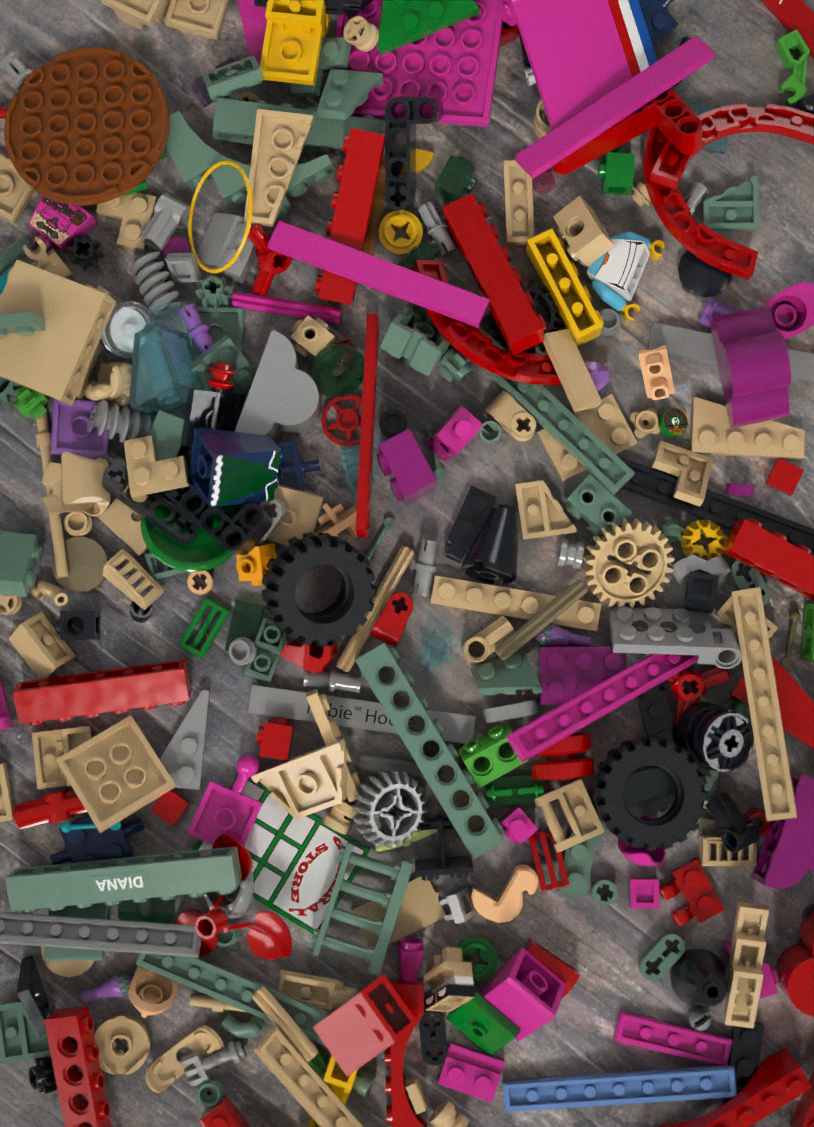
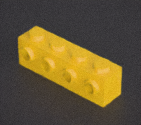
M553 228L528 239L526 253L541 283L544 284V289L546 292L550 291V300L555 301L554 308L559 309V318L563 320L564 328L570 330L578 347L599 337L604 322L599 311L594 310L590 302L591 296L585 285H581L575 264L568 260L562 239L557 237Z

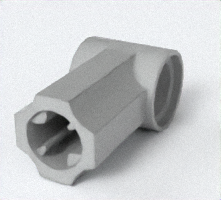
M163 193L156 203L154 216L140 236L141 241L155 251H162L176 228H181L187 220L190 205L167 193Z

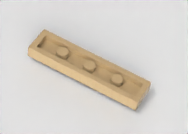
M317 688L306 692L307 701L325 744L328 745L338 741L337 737L341 736V732L336 720L330 721L326 712L331 710L326 695H319ZM345 746L346 793L349 802L356 800L355 795L359 794L358 789H361L362 783L357 772L351 773L348 763L352 762V759Z

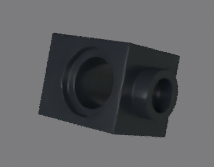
M690 571L686 585L684 609L712 613L716 603L719 575Z
M60 612V618L56 619L57 635H60V640H100V612ZM76 618H80L84 625L82 631L78 634L72 630V622Z

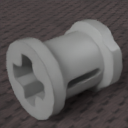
M16 51L7 54L0 62V69L2 72L10 75L15 81L14 85L18 90L23 86L25 77H28L33 72V69H29L24 64L22 56Z

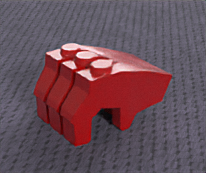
M293 640L291 644L285 645L280 655L311 673L323 672L337 656L338 643L333 644L330 642L321 650L318 649L314 642L311 645H306L299 640Z

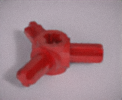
M254 224L250 226L248 238L256 247L257 266L260 269L252 291L258 295L266 296L275 274L279 275L287 270L294 258L268 249V242L271 237L265 233L259 224Z
M715 667L701 673L698 670L690 672L688 669H684L667 679L671 683L669 688L674 691V699H678L674 721L676 727L682 713L688 707L695 704V702L698 703L700 696L707 693V688L730 679L727 669ZM693 680L695 683L692 684L695 687L694 691H686L684 693L682 690L685 689L682 686L683 682H691Z

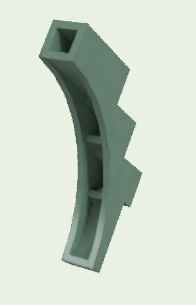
M180 111L170 115V132L166 147L186 185L191 189L196 188L205 172L214 164L224 160L237 163L244 170L249 180L250 165L225 157L205 144L197 136L186 117ZM327 154L296 166L276 220L286 216L288 210L293 208L289 197H297L304 194L308 190L307 187L316 182L318 184L326 182L332 177V173L337 171ZM231 165L217 167L209 174L202 187L206 186L210 179L213 178L223 198L230 205L233 203L240 204L247 199L245 181L241 173Z

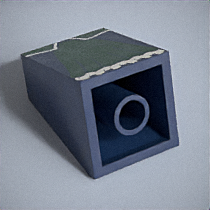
M195 427L189 479L209 507L273 501L275 489L278 488L279 484L277 475L279 464L282 462V451L270 436Z

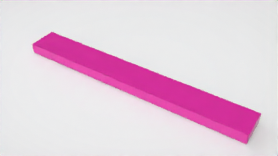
M697 36L693 37L515 155L517 164L534 179L713 60L714 51Z
M282 221L278 222L268 242V249L477 328H479L489 305L490 299Z
M651 654L510 733L506 738L522 763L697 663L698 655Z

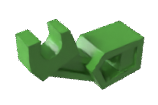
M797 29L779 38L774 45L785 70L791 71V76L778 90L780 94L785 91L793 93V97L788 98L785 102L787 107L797 104L807 91L805 80L807 56L810 50ZM796 51L799 59L794 60L790 53Z

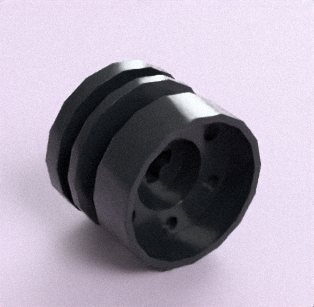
M698 702L691 705L682 713L677 723L675 734L677 745L687 750L693 759L719 772H730L739 768L748 759L753 749L754 735L752 725L748 719L739 713L724 709L714 703Z

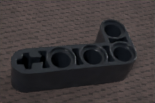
M429 97L392 98L386 105L385 198L387 205L392 210L401 211L409 209L415 202L416 124H434L443 116V106L437 99ZM430 102L434 106L435 111L430 119H426L422 110L424 105ZM399 103H403L407 109L406 115L402 119L395 115V108ZM399 132L404 133L407 139L405 146L402 148L395 144V137ZM399 161L405 163L407 169L402 177H399L395 172V165ZM407 181V185L395 186V182ZM401 192V195L406 196V201L400 202L395 197Z
M189 480L188 487L182 488L186 491L184 494L179 493L178 489L163 491L171 501L220 545L237 555H246L252 551L272 526L273 518L271 513L256 503H248L243 506L234 518L221 506L209 507L191 480ZM201 499L200 508L194 511V504ZM260 512L259 521L252 525V517ZM221 517L220 526L214 529L215 519ZM241 534L240 544L234 547V538Z

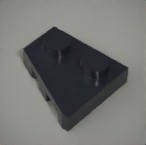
M33 956L21 960L17 995L40 1037L47 1035L44 1019L54 1012V1008L48 1001Z

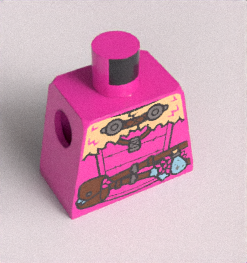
M42 196L29 221V226L39 234L38 237L46 245V253L53 245L63 253H67V247H73L75 243L74 237L82 239L97 224L93 216L80 206L55 202ZM36 240L30 246L34 251L39 247Z
M458 404L427 438L424 444L445 462L456 456L481 429L483 424L464 406Z

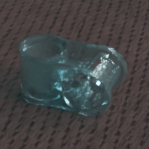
M360 445L346 449L342 446L339 447L343 470L346 473L351 493L357 497L358 489L353 486V483L358 478ZM373 477L371 481V493L374 488Z

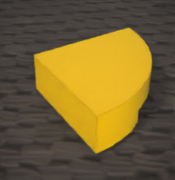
M416 148V173L423 171L431 164L434 158L433 152ZM405 163L402 166L401 176H404L407 170Z

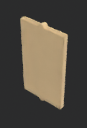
M421 877L408 881L389 944L444 918L446 915L442 905L439 903V892L434 890L430 881L422 880ZM370 900L351 909V912L378 921L379 918L385 919L387 909L382 907L383 904ZM359 927L358 933L363 935L368 948L370 946L376 947L379 937L375 936L374 932Z

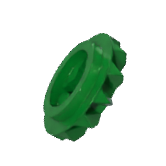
M470 936L460 941L456 946L457 948H462L463 962L470 963L471 961L467 956L474 955L475 951L479 948V956L484 962H477L473 966V983L486 981L494 974L498 965V955L491 942L483 937Z

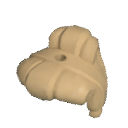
M112 362L108 365L101 363L99 365L100 370L98 371V382H91L85 389L86 397L94 401H110L111 404H118L119 409L128 407L135 397L137 386L132 365L125 362Z

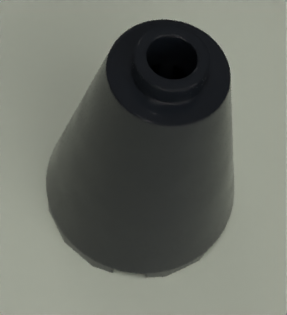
M500 504L498 507L492 508L462 562L461 570L466 569V575L489 584H494L495 580H502V586H510L516 583L519 515L513 507Z
M707 949L686 950L671 967L672 989L683 1002L696 1007L719 1005L725 999L727 970L722 960L713 952Z

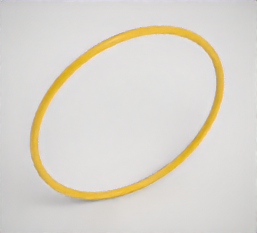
M229 160L220 161L205 172L196 187L189 211L188 238L191 252L194 253L197 264L209 273H220L236 261L244 248L252 221L253 200L248 177L237 163ZM231 165L241 173L247 188L248 218L241 244L232 259L221 268L210 269L202 264L194 248L192 237L194 207L198 193L209 174L219 166Z

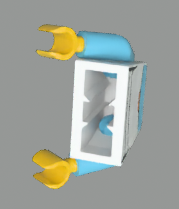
M628 231L612 236L611 240L615 246L590 266L585 265L580 259L578 263L579 265L589 267L587 275L592 281V288L599 297L616 311L622 310L623 319L627 322H632L635 319L628 315L629 308L639 313L640 307L636 304L628 305L626 300H632L648 258L659 260L663 256L661 253H657L654 247L663 249L665 243L662 240H656L651 243L650 239Z

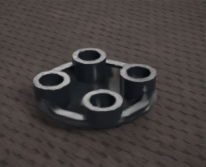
M688 250L685 251L679 261V280L682 283L683 290L687 293L704 298L721 294L731 282L733 274L709 265Z

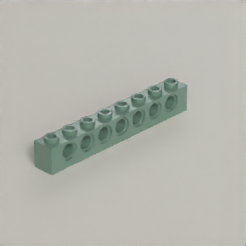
M382 643L357 658L355 662L472 858L475 860L504 842L500 835L505 832L496 818L490 820L485 810L490 807L481 793L475 795L470 785L475 782L468 770L465 768L461 771L457 765L456 760L460 757L453 745L450 743L446 746L442 740L441 735L445 734L438 720L431 721L426 711L430 707L423 695L416 696L411 687L415 685V682L408 670L402 672L396 663L401 659L393 645L387 648L386 644ZM383 667H391L395 671V678L392 682L383 683L379 679L378 674ZM398 691H405L410 697L409 704L404 708L397 707L393 702V697ZM418 715L423 718L425 725L420 732H412L408 728V720L412 716ZM429 740L436 741L439 745V752L433 757H428L423 753V745ZM443 765H449L454 770L453 778L446 782L441 781L437 775L439 768ZM458 790L466 791L469 796L468 802L463 806L455 805L452 800L453 794ZM478 815L483 818V826L480 830L472 831L468 828L467 822L471 816Z

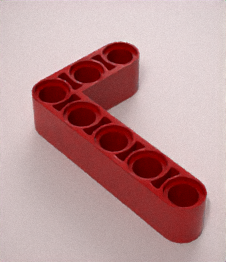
M669 88L553 165L552 169L557 174L571 173L655 126L658 127L679 152L685 155H693L698 153L703 147L702 122L686 103Z

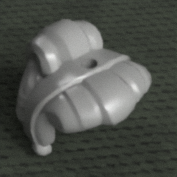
M252 871L245 880L240 881L239 890L226 894L218 906V909L224 911L228 918H241L252 909L254 903L252 894L255 888ZM217 891L206 892L203 895L206 898L208 907L214 904L220 895L217 894Z

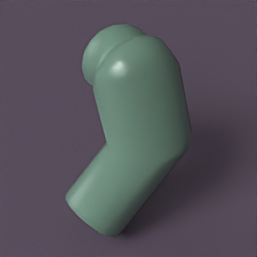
M228 1013L220 1026L238 1039L256 1038L262 1033L261 1029L264 1027V1021L260 1017L253 1016L249 1022L241 1023Z

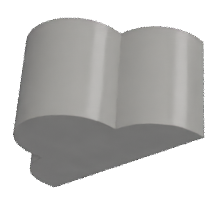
M271 330L235 432L270 436L274 440L279 431L289 434H300L311 429L320 418L322 401L313 379L300 370V364L292 343L281 333Z

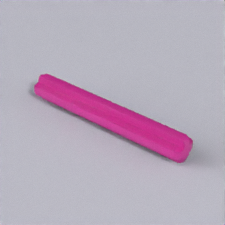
M235 291L232 296V305L234 307H243L249 310L302 319L309 315L314 320L318 317L324 322L339 324L341 318V310L338 308Z

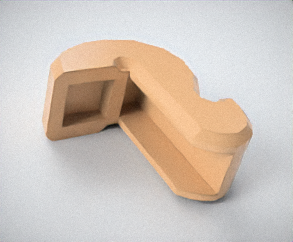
M526 864L517 865L497 899L472 885L470 895L474 908L486 919L498 923L511 921L520 913L523 906L522 892L526 890L530 895L534 894L539 880L531 866Z

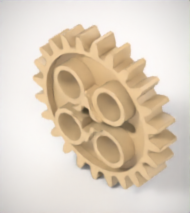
M623 519L622 527H618L615 522H612V530L610 532L602 528L604 536L602 538L593 536L597 544L595 546L587 545L586 548L591 552V555L583 556V560L589 564L582 567V570L588 575L584 580L588 585H591L589 587L590 591L593 594H597L596 597L601 602L605 600L610 607L615 602L618 607L624 606L625 602H627L629 607L634 609L635 601H639L644 606L645 597L648 596L654 600L653 591L663 592L664 590L660 586L661 582H670L665 573L674 571L668 565V563L675 561V558L669 554L673 548L667 543L668 538L661 534V531L656 526L652 528V525L647 521L641 525L638 519H634L632 525L626 519ZM627 542L625 549L618 551L619 546ZM651 552L650 557L642 561L644 555ZM608 555L615 556V557H617L619 560H621V561H623L624 563H627V564H625V565L623 566L622 563H621L619 560L613 559V558H608L607 556H608ZM634 563L639 569L649 571V573L641 572L639 569L633 567L630 564ZM615 568L612 574L605 576L609 569ZM639 577L638 581L635 584L630 585V582L634 578Z

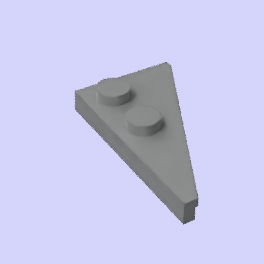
M211 690L201 691L159 759L175 783V788L200 790L202 787Z

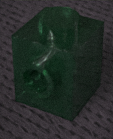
M451 155L435 183V193L452 202L463 198L465 193L470 194L477 182V179L474 178L475 167L472 166V162L462 156L456 158Z

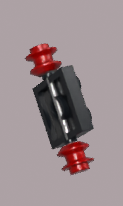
M214 362V367H208L213 372L212 378L206 379V382L211 387H214L212 390L189 387L181 437L182 445L192 447L195 427L235 432L243 410L245 395L224 392L225 390H223L234 386L229 381L230 375L236 374V371L231 370L232 365Z

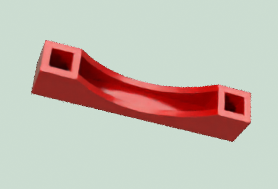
M401 979L389 980L419 1022L424 1015L423 979H417L414 982H405ZM414 1028L385 1049V1065H391V1076L385 1077L386 1094L392 1095V1105H386L387 1124H392V1127H427L424 1119L419 1114H416L404 1081V1054Z
M784 1048L761 1062L749 1083L734 1098L720 1108L693 1120L662 1124L659 1127H750L812 1087L799 1064L789 1051Z

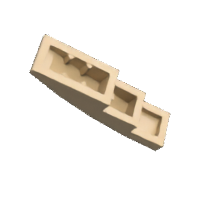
M738 902L729 958L724 1025L754 1029L763 981L761 969L766 947L764 936L769 909L766 905Z

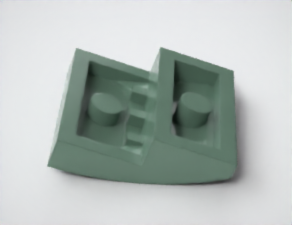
M105 902L94 903V905L87 908H78L77 905H70L57 911L49 910L48 915L107 919L109 905H105ZM45 947L44 958L45 961L103 960L105 951Z

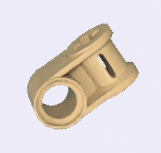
M504 390L484 410L489 419L496 420L500 427L518 442L529 441L535 434V418L514 397ZM518 423L521 425L528 423V432L524 429L519 432Z

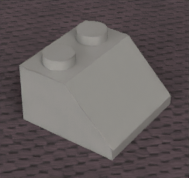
M214 212L196 253L203 265L210 269H218L232 259L245 233L246 224L244 218L234 214ZM247 238L244 248L236 261L226 270L216 274L240 284H245L256 258V247L249 238Z

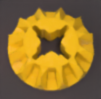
M401 210L389 213L383 218L379 226L380 242L387 251L393 252L396 255L410 254L411 251L418 248L423 237L421 222L414 214L408 211ZM408 225L406 229L408 239L400 237L394 242L396 237L394 228L401 230Z
M697 520L690 523L684 529L681 535V548L686 557L695 555L708 561L722 555L723 552L721 550L725 544L726 536L721 527L711 520ZM701 531L705 538H714L711 543L707 544L708 549L705 550L702 545L693 546L692 544L701 539Z

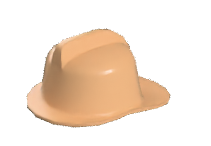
M138 965L129 986L128 995L134 1007L141 1012V1016L146 1018L148 1015H157L170 1007L180 983Z

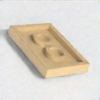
M612 394L601 399L602 403L598 407L573 413L616 455L638 444ZM545 429L537 432L562 482L587 470Z

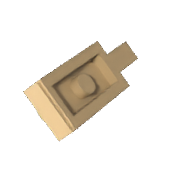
M287 970L280 971L277 990L329 1011H332V1008L340 1007V1004L353 997L358 989L343 986L344 982L337 981V979Z

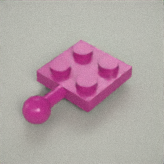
M246 754L238 759L237 771L239 773L232 789L212 780L209 782L187 833L188 835L213 845L216 839L225 833L245 846L263 802L242 794L249 777L254 776L259 770V761L255 756Z

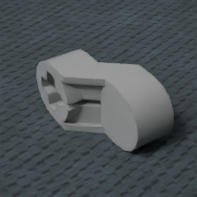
M690 555L671 566L674 569L672 574L679 584L687 582L690 571L719 575L718 580L730 572V568L723 556H717L706 561L695 555Z

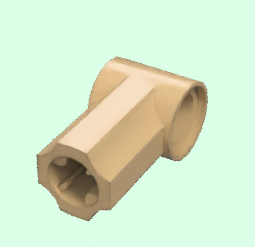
M502 615L476 635L466 640L462 646V655L471 663L481 662L495 652V649L514 634L515 630ZM472 642H477L482 646V654L478 658L472 657L468 652V647Z

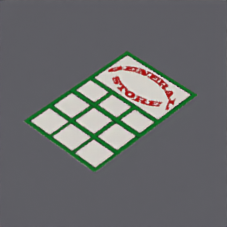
M249 777L242 794L263 802L244 846L252 859L251 871L255 884L252 895L254 899L314 934L315 928L321 929L341 863L336 862L341 846L347 847L350 840L355 841L353 852L367 856L371 849L352 837L328 827L322 822V819L314 814L295 819L286 811L282 804L277 803L269 796L271 791L260 781L256 784ZM198 840L192 851L212 849L213 845ZM349 863L344 879L352 882L360 866ZM340 890L335 907L338 906L340 900L345 894L344 891Z

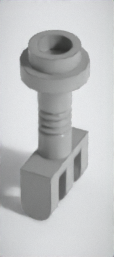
M235 1040L229 1041L228 1049L204 1059L201 1058L198 1050L180 1058L181 1066H187L184 1069L185 1075L187 1077L191 1076L188 1079L190 1086H196L208 1081L209 1073L207 1070L232 1059L236 1064L243 1061L242 1058L247 1057L243 1042L241 1040L237 1042Z

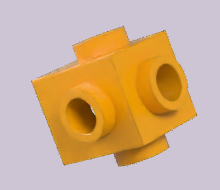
M275 543L257 545L246 555L236 554V568L239 574V581H251V586L264 585L262 583L263 574H268L270 570L266 565L269 559L275 561L277 558Z

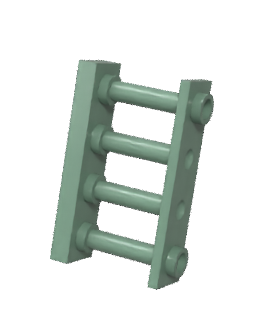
M350 840L347 847L342 845L336 861L341 863L321 929L315 928L310 945L315 946L313 955L319 956L322 947L325 946L364 959L365 963L370 964L368 973L379 976L415 861L404 858L402 864L396 863V865L385 863L353 852L355 841ZM351 863L391 876V880L396 881L393 892L387 891V893L345 880L344 877L348 864ZM340 890L383 904L382 907L387 909L385 919L379 918L377 921L335 907ZM331 918L374 932V935L379 937L376 947L370 946V948H366L326 935Z

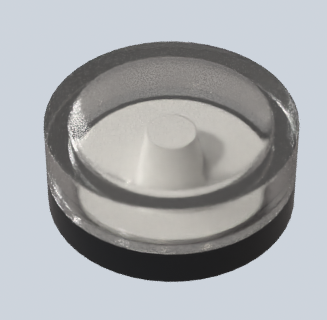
M117 302L102 334L100 343L108 353L118 358H138L144 356L154 347L158 337L156 318L149 308L139 302Z

